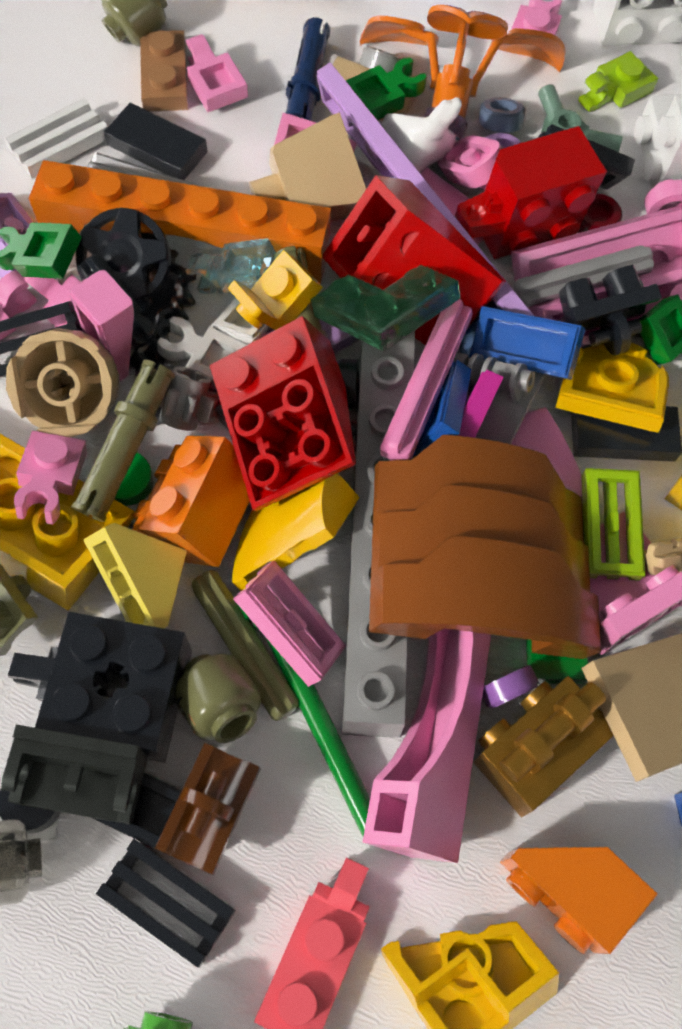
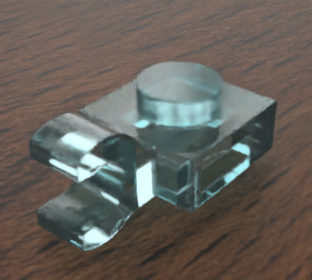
M268 238L225 243L221 254L208 255L197 253L192 255L185 272L187 275H202L197 287L199 293L212 294L217 290L219 294L231 293L228 287L234 280L251 289L273 263L276 251Z

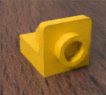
M285 250L280 253L251 289L236 280L228 287L230 292L240 302L236 308L237 312L247 322L257 329H260L265 324L274 330L296 320L323 288L301 263Z

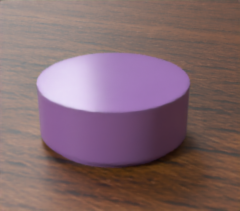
M529 664L485 685L482 699L487 708L493 709L537 688L539 681Z

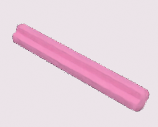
M453 299L450 304L443 306L380 445L381 456L390 459V461L411 460L472 318L471 308L463 305L461 299Z

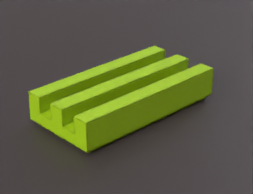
M586 468L581 474L584 544L588 545L590 578L596 579L598 576H607V579L618 580L620 577H628V580L640 581L646 576L640 471ZM598 482H603L606 563L601 562ZM617 483H624L628 564L620 563Z

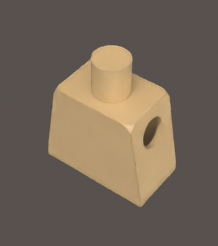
M340 112L275 144L270 149L269 159L272 175L249 182L252 195L331 208V221L347 219L366 190Z

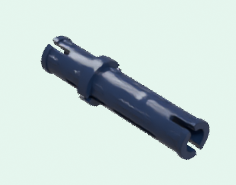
M317 17L309 18L303 25V35L294 75L291 77V81L287 82L286 86L288 103L285 113L312 121L314 106L321 99L316 75H318L317 71L323 67L327 43L331 34V28L327 22L323 25L322 34L320 33L323 19Z

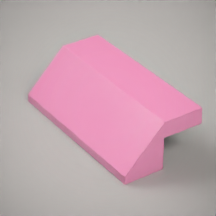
M682 205L511 251L515 282L524 277L641 245L651 248L654 268L649 273L639 275L644 287L657 284L662 296L659 301L647 304L645 313L661 300L677 294L682 301ZM604 286L594 288L597 300L608 297ZM560 298L527 307L535 317L559 321L564 316ZM641 316L628 319L627 321L639 319ZM600 327L585 331L581 347L591 345L589 333L599 330Z

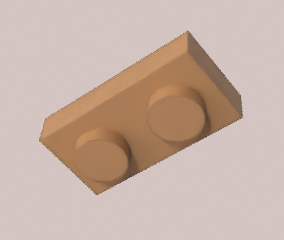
M160 30L147 33L140 38L141 101L143 109L149 112L188 110L184 30Z

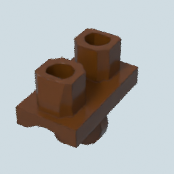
M204 742L155 849L214 875L260 773V766L234 757Z

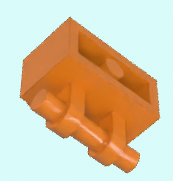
M186 436L182 445L176 444L169 458L162 459L154 473L157 481L148 499L139 502L133 514L136 522L132 530L187 550L185 563L219 567L249 504V496L234 446L226 437Z

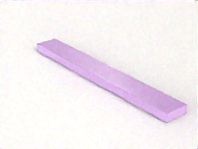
M329 62L319 69L316 76L323 103L332 114L340 112L346 132L357 143L356 145L379 174L386 177L410 180L499 273L332 63ZM507 281L486 306L488 308L534 316Z

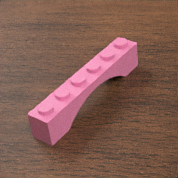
M444 628L428 637L426 675L418 708L407 735L398 750L373 781L362 843L411 858L458 863L491 634Z

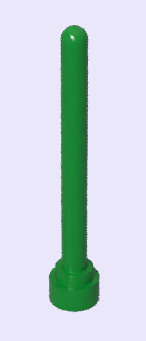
M238 605L245 620H248L250 623H252L255 630H259L258 627L252 622V620ZM267 639L287 683L298 699V705L363 837L370 796L315 685L313 684L308 687Z

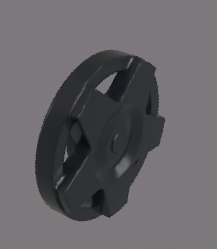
M116 208L100 213L87 225H84L80 232L82 238L76 250L77 268L86 260L87 251L92 255L97 254L103 257L113 270L111 276L120 279L137 304L148 300L161 289L170 271L171 251L163 230L150 217L137 210ZM115 220L110 231L100 229L105 224ZM141 222L152 230L157 240L142 238ZM160 264L155 278L148 285L146 270Z

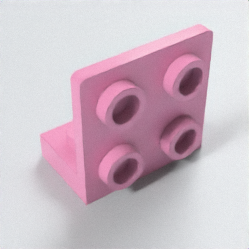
M625 512L619 514L620 563L628 564ZM603 523L600 525L601 562L606 563L605 526ZM643 533L644 550H647L651 542ZM645 564L646 576L640 581L628 580V577H620L618 580L607 579V576H598L596 579L590 578V592L599 596L601 655L682 606V571L679 572L672 565L654 576L647 572Z

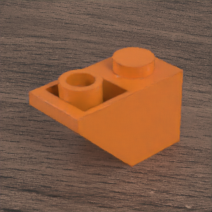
M608 847L518 848L507 853L500 861L510 872L506 881L513 890L532 906H536L540 901L559 919L554 925L556 931L582 954H585L588 949L593 953L611 954L657 896V893Z

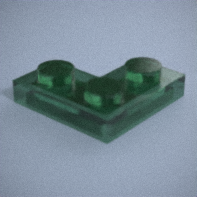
M420 265L406 272L402 278L384 290L348 274L332 282L327 289L310 300L316 318L385 352L459 300L460 291L458 280Z

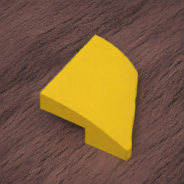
M337 473L257 512L252 510L237 547L232 583L242 591L251 579L258 576L257 573L269 561L272 562L274 560L283 569L293 563L303 553L316 549L334 538L360 497L341 475Z
M517 921L489 925L485 931L478 934H468L459 930L441 933L440 941L400 948V942L393 941L381 948L382 956L427 1029H513L558 993L559 972Z

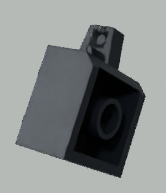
M68 611L59 646L51 647L48 657L15 652L7 676L13 678V681L17 684L39 688L36 699L42 701L35 728L136 745L142 749L148 760L166 763L179 709L175 703L176 684L183 674L184 667L190 661L192 649L185 632ZM119 679H125L128 683L127 687L116 688L113 697H111L107 693L110 685H116Z

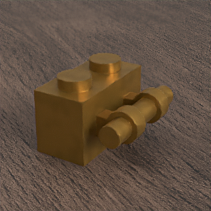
M569 676L554 689L545 680L520 703L527 713L514 725L511 726L505 718H502L478 740L485 751L473 763L521 818L534 811L614 736L603 712L599 709L606 701L604 692L592 682H588L580 689Z

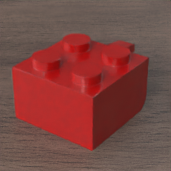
M580 126L500 149L485 192L458 204L454 217L472 239L483 237L494 260L511 255V251L576 234L591 203L596 197V193L607 171Z

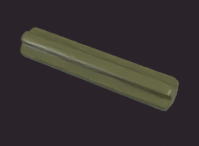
M208 570L202 575L197 576L191 582L195 596L231 654L242 663L259 689L261 702L271 719L279 721L286 718L299 707L298 699L250 622L245 620L233 599V595L219 573L215 570Z

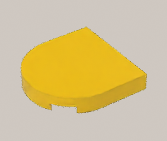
M631 343L628 352L616 356L610 354L604 344L584 349L581 347L572 380L562 379L555 408L659 433L664 421L669 390V375L663 366L659 368L652 360L646 357L648 353L646 349L634 343Z

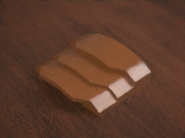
M442 435L412 460L379 461L375 465L369 632L426 639L445 628L529 639L532 641V653L585 659L601 653L599 596L590 592L588 545L584 544L582 497L565 487L546 454L498 441Z

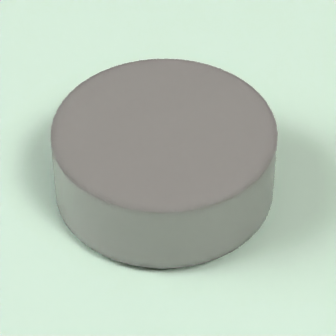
M366 46L363 49L359 64L370 69L381 65L388 73L403 58L371 46Z

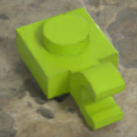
M629 51L598 66L596 72L588 76L584 82L591 90L581 95L578 102L588 112L599 109L611 100L619 108H622L652 93L659 78Z

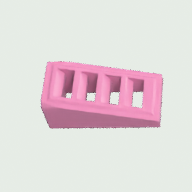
M100 270L69 289V295L83 332L99 340L104 348L110 352L114 358L119 373V380L121 381L129 375L134 320L133 302L107 271Z

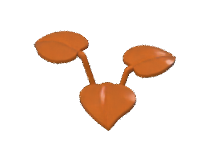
M450 5L432 6L427 15V21L434 29L443 32L459 33L453 64L444 65L443 73H439L437 54L439 37L433 32L425 31V27L421 23L391 16H374L368 20L360 37V45L383 41L427 45L431 68L430 89L434 90L430 113L434 111L441 101L458 97L462 102V107L455 120L466 119L470 97H476L478 85L497 50L544 61L557 69L558 72L563 67L566 55L563 41L554 34L522 28L511 29L507 34L508 24L503 19L480 11L466 12L462 8ZM467 35L481 39H492L491 45L472 79L469 78L470 69L462 66Z

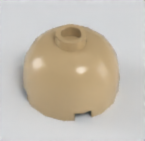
M56 328L32 335L22 343L23 345L18 349L16 355L10 359L6 368V391L12 407L21 418L26 417L31 424L39 427L37 429L39 432L65 437L87 433L109 415L119 395V373L113 356L104 348L99 340L82 331Z

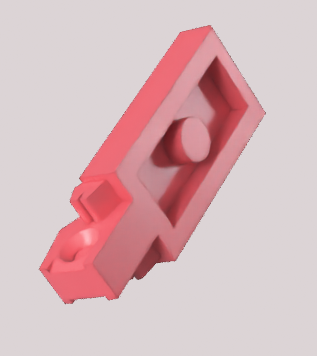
M346 857L333 888L318 882L313 896L309 895L257 1013L254 1020L256 1024L266 1029H323L366 925L364 920L370 906L356 900L369 868Z

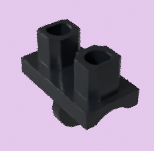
M633 264L615 269L602 279L608 295L607 298L597 300L591 280L587 277L570 281L559 291L561 307L564 316L559 321L581 325L586 328L585 331L600 327L599 330L589 333L590 344L593 347L604 344L608 352L614 356L628 352L631 346V336L642 332V325L639 319L627 320L643 315L647 304L657 302L662 298L657 284L643 286Z

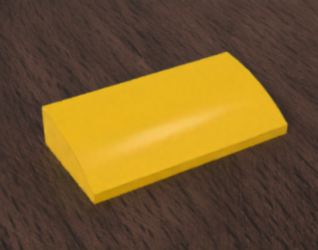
M0 434V564L11 577L23 576L31 589L69 611L100 572L83 539L112 523L128 528L134 518V510L114 500L106 515L105 522L97 521L92 518V515L88 517L74 510L71 506L76 501L85 483L78 479L73 495L58 493L60 515L53 525L46 523L45 505L40 503L33 504L28 508L25 519H18L14 497L22 486L18 484L16 472L25 448Z

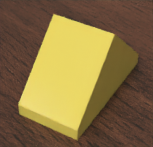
M112 523L83 539L125 621L159 628L168 627L187 550L116 523Z

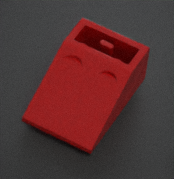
M379 175L374 176L322 256L349 289L374 308L415 310V338L425 346L444 305L450 304L453 299H461L463 305L470 307L473 314L468 325L469 328L479 316L482 306L486 307L506 282L410 180Z
M301 316L210 365L252 510L257 512L356 465L346 387L330 340L306 318Z

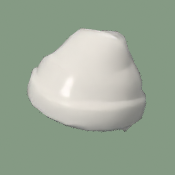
M458 97L451 100H443L428 117L389 113L384 117L382 125L409 161L421 173L429 165L440 161L453 148L456 136L448 126L459 114L462 102Z

